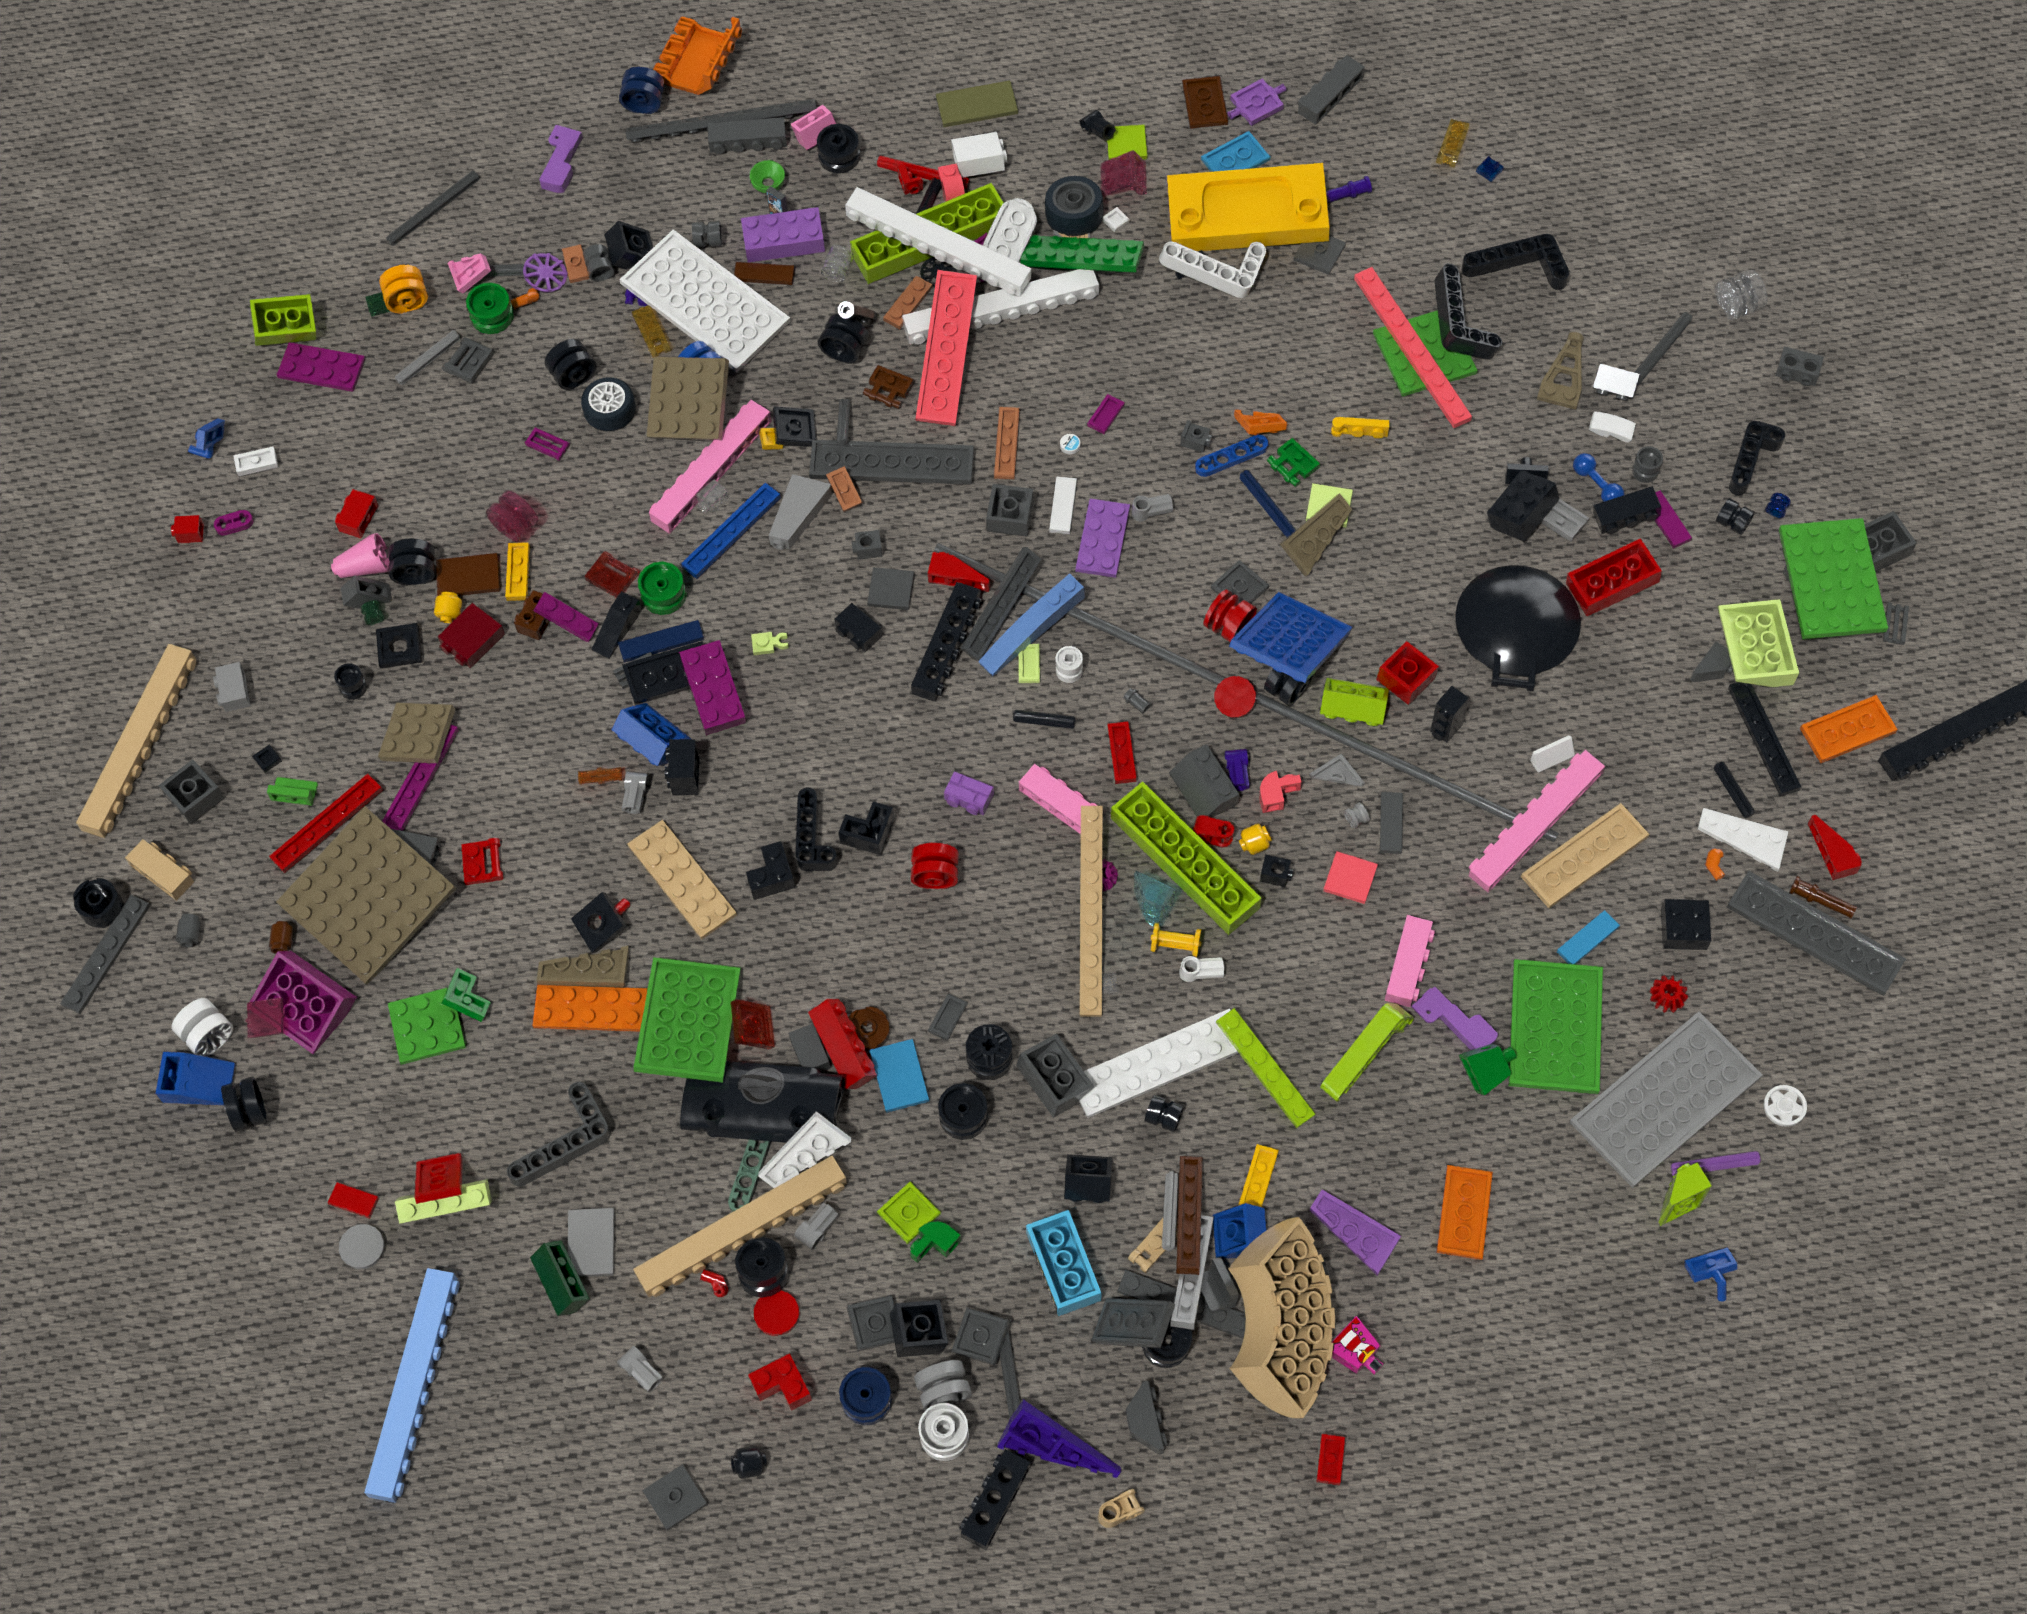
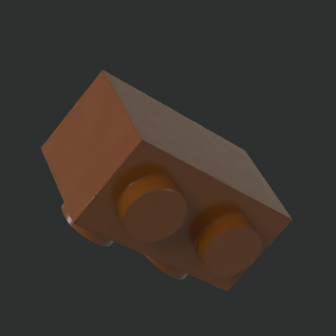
M533 590L530 596L526 597L521 612L515 616L514 624L517 633L540 641L550 620L533 611L543 594Z

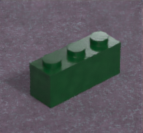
M562 1240L543 1243L530 1259L557 1316L573 1314L589 1300L588 1294Z

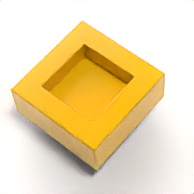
M774 428L760 429L759 435L762 450L783 448V445L775 444Z

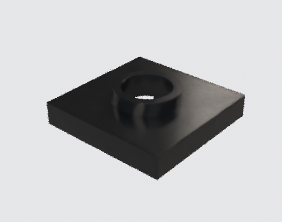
M417 623L376 629L380 669L422 662ZM403 640L407 642V649L404 652L403 650L399 652L394 651V653L391 651V646L395 641Z
M601 892L571 918L592 953L598 952L627 927L604 892ZM599 915L601 917V925L594 930L593 925H591V919Z

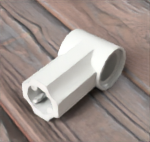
M1188 956L1181 963L1179 975L1186 982H1192L1196 979L1223 978L1224 963L1222 958L1197 959L1194 956ZM1192 967L1195 971L1188 972L1185 968Z

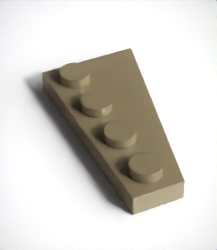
M1340 493L1335 495L1280 543L1281 547L1304 576L1309 575L1312 570L1311 568L1319 560L1325 547L1329 545L1336 531L1339 530L1352 511V508Z
M629 946L621 947V950L610 951V949L602 950L601 953L588 955V953L580 954L579 957L571 959L563 957L541 961L538 966L537 985L625 987Z

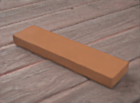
M999 407L994 479L1015 478L1019 408Z

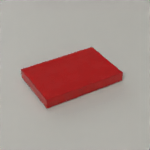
M461 1153L416 1162L414 1196L416 1204L462 1195L463 1161Z

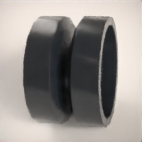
M831 124L818 134V157L824 169L833 173H846L858 164L860 160L859 140L853 128L844 124Z
M834 314L828 319L825 329L817 342L821 351L828 357L851 364L858 359L861 348H863L869 336L868 331L859 321L852 317L845 319L839 314Z
M568 339L558 343L549 351L545 358V367L554 376V380L560 388L564 390L574 389L589 381L597 368L595 360L578 339Z
M414 538L401 539L390 545L388 550L390 561L389 577L392 581L408 586L426 584L433 580L435 576V565L433 563L435 550L433 545L427 541Z
M1272 669L1266 679L1264 689L1273 696L1280 694L1279 700L1288 706H1292L1306 691L1314 674L1304 683L1294 680L1283 672H1277Z
M254 1076L242 1079L240 1089L234 1082L221 1086L224 1107L235 1132L247 1129L249 1120L255 1126L267 1122L268 1118L263 1097Z
M967 1083L954 1084L947 1088L940 1096L938 1103L940 1125L945 1133L955 1139L967 1140L976 1137L984 1130L988 1121L986 1097L980 1089Z
M755 1238L744 1243L738 1250L735 1264L740 1285L745 1292L751 1296L763 1298L772 1296L782 1290L787 1283L789 1273L785 1253L779 1243L769 1238Z

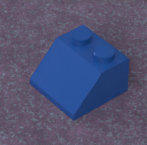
M1245 1203L1213 1214L1216 1258H1237L1252 1241L1266 1231L1264 1208Z

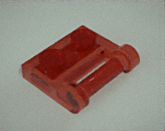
M604 551L584 577L589 583L617 598L620 592H625L629 585L638 577L640 570L627 566L613 558L609 552ZM609 564L627 575L624 577L604 565Z

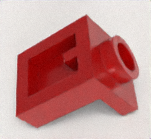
M905 164L897 166L898 178L905 195L909 193L917 194L920 190H923L922 177L913 178L911 171H907Z

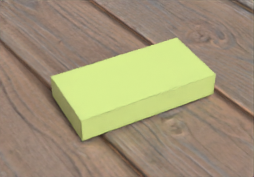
M1029 644L1026 649L1018 654L1019 683H1040L1039 644Z

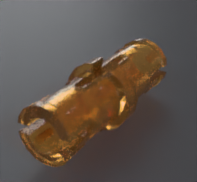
M598 767L597 770L578 771L579 785L596 782L603 784L606 781L622 780L621 767L609 769Z

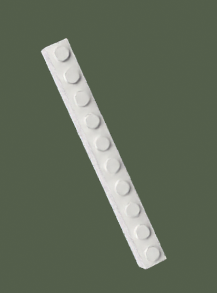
M856 187L845 205L846 216L851 220L859 221L870 229H876L887 237L900 240L904 245L917 248L921 253L932 255L940 262L949 263L957 270L977 275V278L987 281L991 286H998L1011 295L1015 294L1020 297L1031 279V268Z
M1077 269L1029 282L1020 297L1015 294L1011 295L1004 289L974 296L970 329H979L982 325L990 323L998 324L1001 320L1009 318L1017 319L1020 315L1028 313L1036 314L1039 310L1047 308L1055 309L1058 305L1066 303L1069 305L1074 304L1077 300L1093 299L1096 295H1099V283L1094 270ZM932 308L902 315L903 327L909 344H922L927 340Z

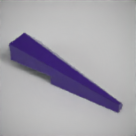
M1024 1399L1010 1417L997 1444L999 1449L1009 1448L1017 1450L1022 1455H1025V1453L1037 1455L1042 1460L1074 1468L1080 1466L1088 1468L1090 1472L1094 1473L1098 1471L1112 1473L1114 1478H1117L1121 1473L1120 1466Z

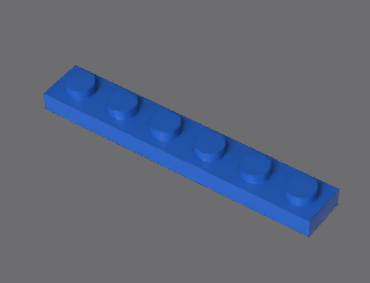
M764 483L681 563L682 568L696 579L699 578L781 498L780 493Z

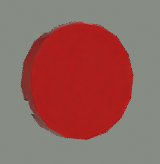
M1231 676L1223 679L1218 684L1214 692V701L1217 709L1223 715L1230 718L1244 717L1253 710L1256 704V692L1254 686L1247 679L1240 676Z
M782 1290L772 1296L759 1298L754 1307V1320L757 1327L763 1333L771 1336L789 1333L796 1326L799 1319V1306L795 1298Z

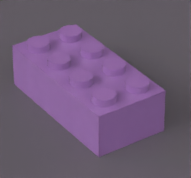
M818 207L741 218L748 263L825 252Z

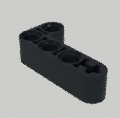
M1751 421L1748 424L1729 483V490L1732 494L1740 496L1746 493L1760 448L1773 452L1781 448L1785 439V431L1782 428L1760 421Z
M809 787L801 789L798 793L795 851L797 865L802 871H832L838 863L836 851L831 846H817L818 799L816 791ZM808 798H810V799H809V806H810V807H806V801H807ZM805 818H811V819H812V820L809 821V822H804V821H803ZM805 837L811 838L809 841H802ZM804 857H810V860L808 861H802L801 859ZM825 857H832L830 861L823 860Z

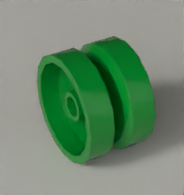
M491 282L482 283L468 293L466 307L471 323L479 332L498 334L511 325L514 318L513 308L510 303L509 294L504 287Z
M661 561L654 562L641 571L638 578V588L645 608L658 615L672 614L679 610L686 599V588L682 573L678 567L672 563Z

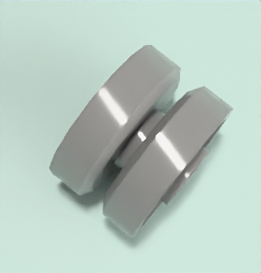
M950 1360L937 1363L916 1373L914 1380L917 1390L923 1392L920 1395L923 1410H927L938 1403L959 1404L972 1395L968 1381L963 1380L966 1374L962 1361Z

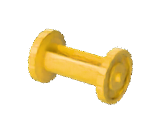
M1155 923L1153 934L1150 938L1152 940L1151 952H1155L1157 946L1190 950L1192 955L1197 958L1198 949L1201 946V929H1197L1195 935L1162 931L1160 930L1159 923Z

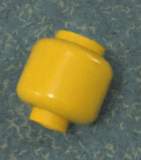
M441 592V595L435 598L434 615L440 618V622L452 623L461 614L462 600L458 597V594Z
M1258 823L1241 831L1242 839L1238 840L1244 852L1248 850L1251 855H1256L1270 847L1269 842L1272 841L1265 825L1261 826Z

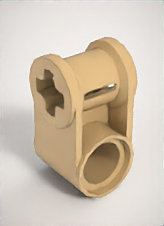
M1135 1490L1125 1491L1116 1498L1102 1504L1098 1514L1099 1523L1106 1528H1111L1144 1513V1508L1140 1507L1135 1497ZM1110 1510L1114 1512L1116 1517L1108 1520L1103 1516V1512Z

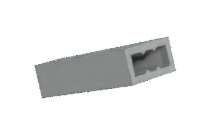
M792 474L769 533L770 545L779 550L784 548L790 550L832 495L831 484Z

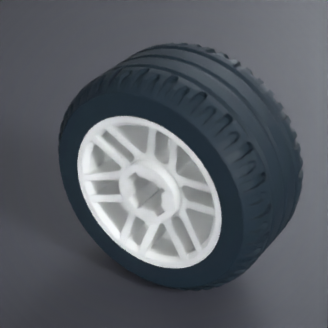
M614 377L599 378L593 381V383L591 382L582 394L581 406L584 417L597 430L608 432L621 429L629 424L634 417L636 404L633 392L628 384Z

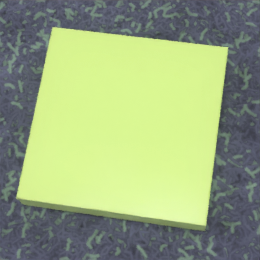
M1312 483L1306 521L1339 493L1350 506L1353 490ZM1348 517L1345 519L1341 527L1346 528Z

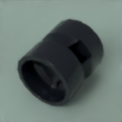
M1728 498L1721 508L1716 522L1725 527L1730 525L1732 531L1742 535L1750 524L1755 511L1745 506L1740 508L1738 502Z
M346 663L337 668L334 679L343 697L355 700L363 696L366 692L367 684L360 668L352 663Z
M1154 1094L1144 1121L1155 1126L1161 1124L1163 1129L1175 1132L1182 1116L1184 1105L1173 1101L1167 1103L1165 1098Z

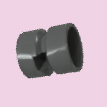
M709 221L707 225L704 222H692L693 245L697 248H705L707 244L710 247H722L720 221Z
M596 244L585 249L583 257L590 279L594 282L610 279L614 275V268L607 247Z
M1652 446L1643 447L1638 451L1632 468V473L1638 481L1649 483L1657 479L1663 462L1661 451Z

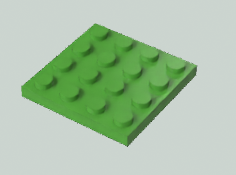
M1438 310L1407 319L1449 382L1477 374L1478 370L1470 355L1449 351L1443 347ZM1386 326L1374 329L1373 335L1402 397L1426 390V386Z

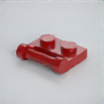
M499 838L461 844L465 885L503 880V872L500 871ZM484 849H490L492 872L486 874Z

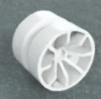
M200 998L189 1003L177 1014L172 1023V1031L183 1042H186L187 1047L195 1055L207 1057L228 1041L233 1032V1025L223 1014L219 1013L218 1009L207 998Z
M938 1403L929 1407L922 1414L919 1421V1435L923 1449L929 1456L940 1461H949L959 1457L969 1443V1429L965 1414L958 1407L949 1403Z

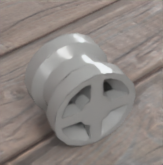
M1360 802L1355 804L1354 808L1344 810V816L1353 829L1359 827L1360 823L1370 821L1366 808Z

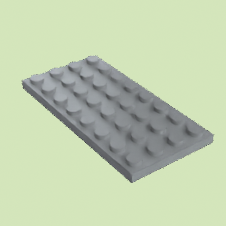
M1698 1011L1575 1115L1569 1123L1634 1188L1760 1080L1763 1075Z

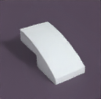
M1594 412L1589 430L1600 436L1608 437L1611 435L1621 441L1630 442L1636 423L1615 415Z

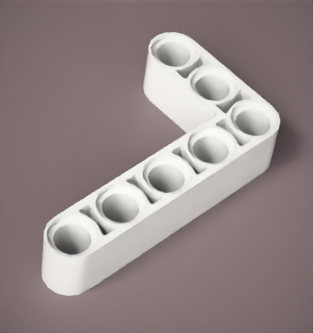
M1167 242L1164 245L1159 260L1167 268L1235 297L1243 298L1248 295L1254 284L1266 254V248L1260 242L1251 243L1239 270L1176 242Z

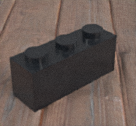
M1653 486L1595 504L1593 505V514L1601 534H1613L1619 529L1631 528L1640 522L1657 519L1661 516V505Z
M1453 686L1436 703L1430 729L1435 739L1443 740L1446 743L1462 727L1469 700L1468 696Z

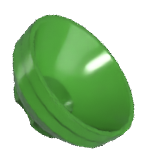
M770 160L755 164L750 171L752 186L756 190L766 193L770 186L763 185V181L770 178L774 180L771 187L778 190L782 187L785 180L783 167L779 163Z

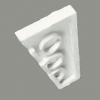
M1703 808L1698 830L1721 842H1725L1737 851L1753 857L1754 860L1762 862L1778 872L1788 831Z

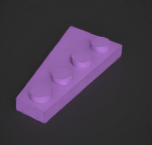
M1321 1190L1310 1207V1211L1378 1276L1401 1236L1324 1190Z

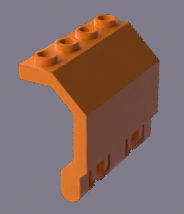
M680 17L674 28V31L679 35L672 34L659 57L663 63H656L653 70L662 76L664 84L697 95L712 89L714 83L719 80L722 67H725L729 54L734 51L737 38L739 39L742 35L740 20L732 17L731 30L726 28V32L722 33L702 27L693 19Z

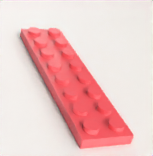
M937 270L916 421L956 426L977 275Z

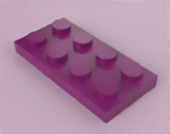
M289 342L278 369L277 377L279 379L354 392L365 357L358 354Z

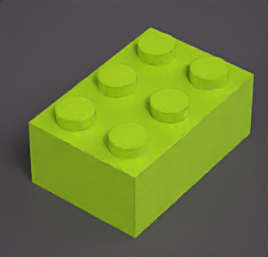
M310 294L250 300L255 346L316 340Z

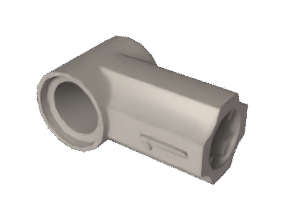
M1169 494L1151 498L1137 496L1132 504L1131 514L1133 519L1141 522L1147 520L1150 516L1173 512L1171 496Z
M626 772L622 811L630 814L641 813L644 793L647 792L646 784L649 783V774Z
M823 1203L808 1221L805 1220L798 1227L794 1236L811 1250H814L817 1242L823 1240L824 1233L839 1217V1214L830 1205Z
M632 1346L617 1361V1364L624 1368L630 1377L633 1376L650 1393L661 1383L663 1377L647 1362L646 1357L635 1346Z

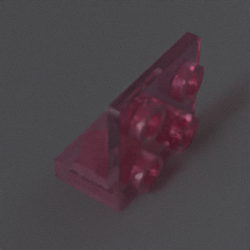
M1134 150L1101 163V192L1103 196L1110 195L1127 187H1130L1138 195L1147 194L1146 162Z

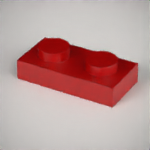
M1321 1435L1316 1482L1340 1486L1345 1437Z

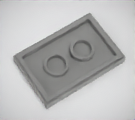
M614 1208L568 1210V1255L579 1277L614 1275Z

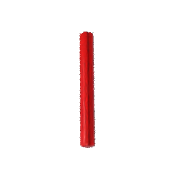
M879 156L877 160V166L898 172L897 166L905 164L907 171H911L912 176L928 180L940 179L936 169L885 156ZM962 177L964 189H967L969 178Z

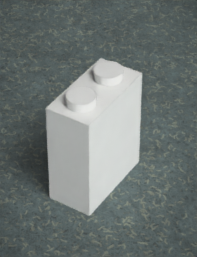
M997 132L951 139L955 164L957 163L961 177L1005 170L1004 162H1007L1006 150H1004L1003 140L998 138Z

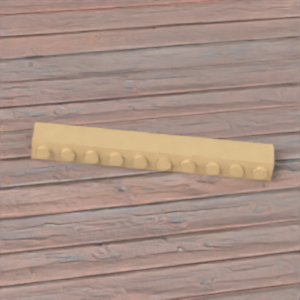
M168 644L76 822L81 831L105 838L106 834L112 831L114 819L117 814L122 812L123 801L126 796L131 794L132 784L135 778L140 776L144 760L150 757L151 747L154 742L158 741L162 725L168 722L171 707L177 704L178 694L181 689L185 688L189 672L193 671L196 667V658L191 650Z
M830 1156L633 1270L648 1298L651 1296L658 1297L666 1291V1287L672 1284L674 1286L681 1284L685 1281L687 1275L702 1272L706 1268L705 1265L712 1261L715 1263L721 1261L726 1257L727 1252L731 1250L738 1251L748 1240L764 1236L765 1231L769 1228L782 1226L788 1217L792 1215L797 1217L804 1213L805 1208L813 1204L815 1206L825 1200V1196L830 1193L837 1194L845 1188L844 1185L847 1184L846 1177L834 1157Z

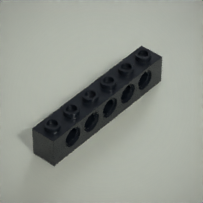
M956 582L911 684L913 695L934 702L938 696H942L945 689V684H943L945 678H950L953 669L951 667L952 662L958 660L960 654L959 646L967 638L968 633L966 630L968 626L972 627L975 615L973 614L976 609L979 610L983 598L980 597V589ZM953 624H959V626H957V627H953V626H951V625H953ZM951 641L952 643L945 644L944 642ZM939 658L945 659L944 661H936ZM937 676L935 679H930L929 677Z

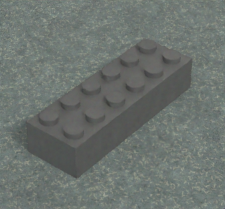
M1894 511L1864 524L1875 572L1911 556L1917 542ZM1785 565L1783 574L1790 582L1787 565Z

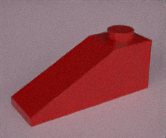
M946 552L932 553L928 569V582L955 586L956 582L978 588L980 591L989 592L990 583L988 578L954 555H949Z
M1812 815L1808 826L1832 880L1857 874L1862 865L1860 855L1855 852L1851 844L1817 815Z

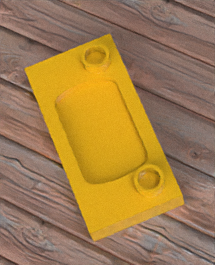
M1323 163L1167 175L1171 241L1194 251L1248 248L1253 242H1260L1264 246L1329 241V218Z

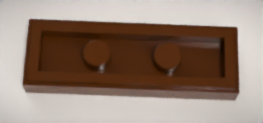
M736 262L734 276L742 282L792 285L795 268L794 265Z

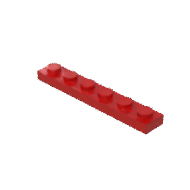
M366 774L269 856L270 859L283 873H286L383 791L382 787L369 774Z

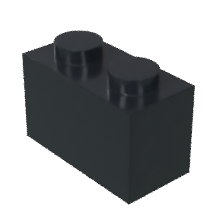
M853 603L834 618L836 632L841 637L846 636L850 639L851 645L857 650L861 649L866 652L883 637L882 628Z

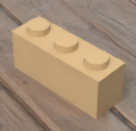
M142 839L125 859L131 867L177 901L194 883L191 878L192 872L183 865L181 867L176 865L177 861L171 855H163L160 852L161 849L155 843L151 842L149 844Z

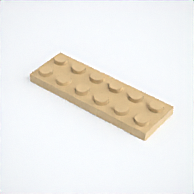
M1620 803L1523 872L1521 878L1550 909L1649 837V833Z
M663 820L627 843L634 855L701 940L737 916L735 910Z

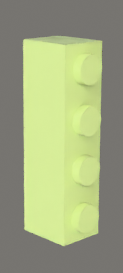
M488 1179L462 1184V1195L416 1204L414 1194L397 1198L395 1205L400 1224L490 1205L492 1200Z

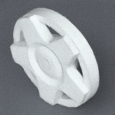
M1779 1085L1772 1088L1765 1096L1763 1103L1767 1117L1775 1124L1785 1127L1798 1124L1804 1118L1807 1111V1103L1803 1094L1798 1089L1788 1085ZM1779 1090H1787L1788 1092L1783 1095ZM1770 1097L1773 1103L1768 1106V1100ZM1797 1097L1800 1099L1802 1106L1796 1103ZM1792 1116H1800L1792 1121Z

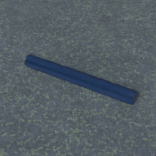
M1245 470L1242 472L1240 480L1286 537L1290 536L1296 530L1250 471Z

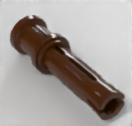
M1799 876L1795 878L1789 891L1790 894L1794 893L1805 898L1807 902L1812 903L1814 901L1850 919L1857 909V906L1819 890L1818 885H1811L1800 880Z

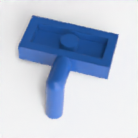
M217 418L199 428L195 435L197 440L196 446L190 445L188 452L204 458H211L213 456L214 444L223 438L225 420Z
M1728 1247L1685 1260V1268L1694 1283L1713 1277L1717 1283V1299L1721 1302L1726 1301V1280L1722 1274L1737 1270V1262Z

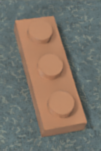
M915 276L885 314L883 320L901 329L903 326L902 315L913 313L931 291L933 284Z

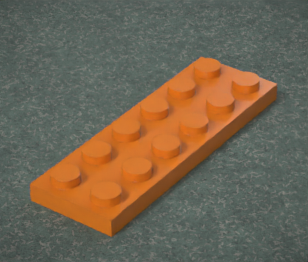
M537 985L532 1026L533 1028L640 1032L648 988Z

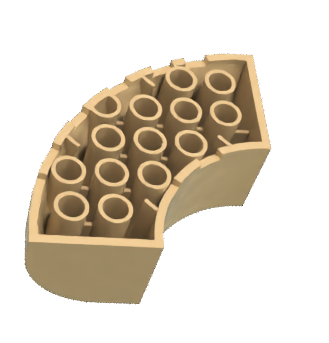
M1300 1217L1284 1220L1266 1230L1252 1241L1228 1268L1241 1291L1246 1316L1242 1347L1229 1369L1257 1400L1271 1410L1290 1418H1304L1316 1400L1321 1382H1324L1327 1375L1325 1374L1327 1362L1331 1361L1334 1344L1331 1343L1332 1329H1335V1310L1331 1307L1330 1293H1332L1329 1275H1325L1322 1255L1318 1254L1313 1244L1314 1239Z

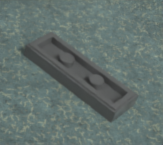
M1381 792L1380 853H1402L1403 793Z

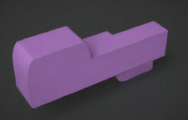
M555 125L548 140L550 145L556 146L539 179L542 189L556 193L565 192L573 176L569 163L582 139L580 131Z
M1436 987L1426 991L1411 1006L1427 1023H1433L1440 1018L1470 1050L1495 1044L1498 1033L1480 1015H1475L1469 1019Z

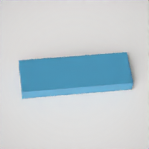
M1604 910L1557 949V953L1568 964L1575 965L1614 933L1620 925Z

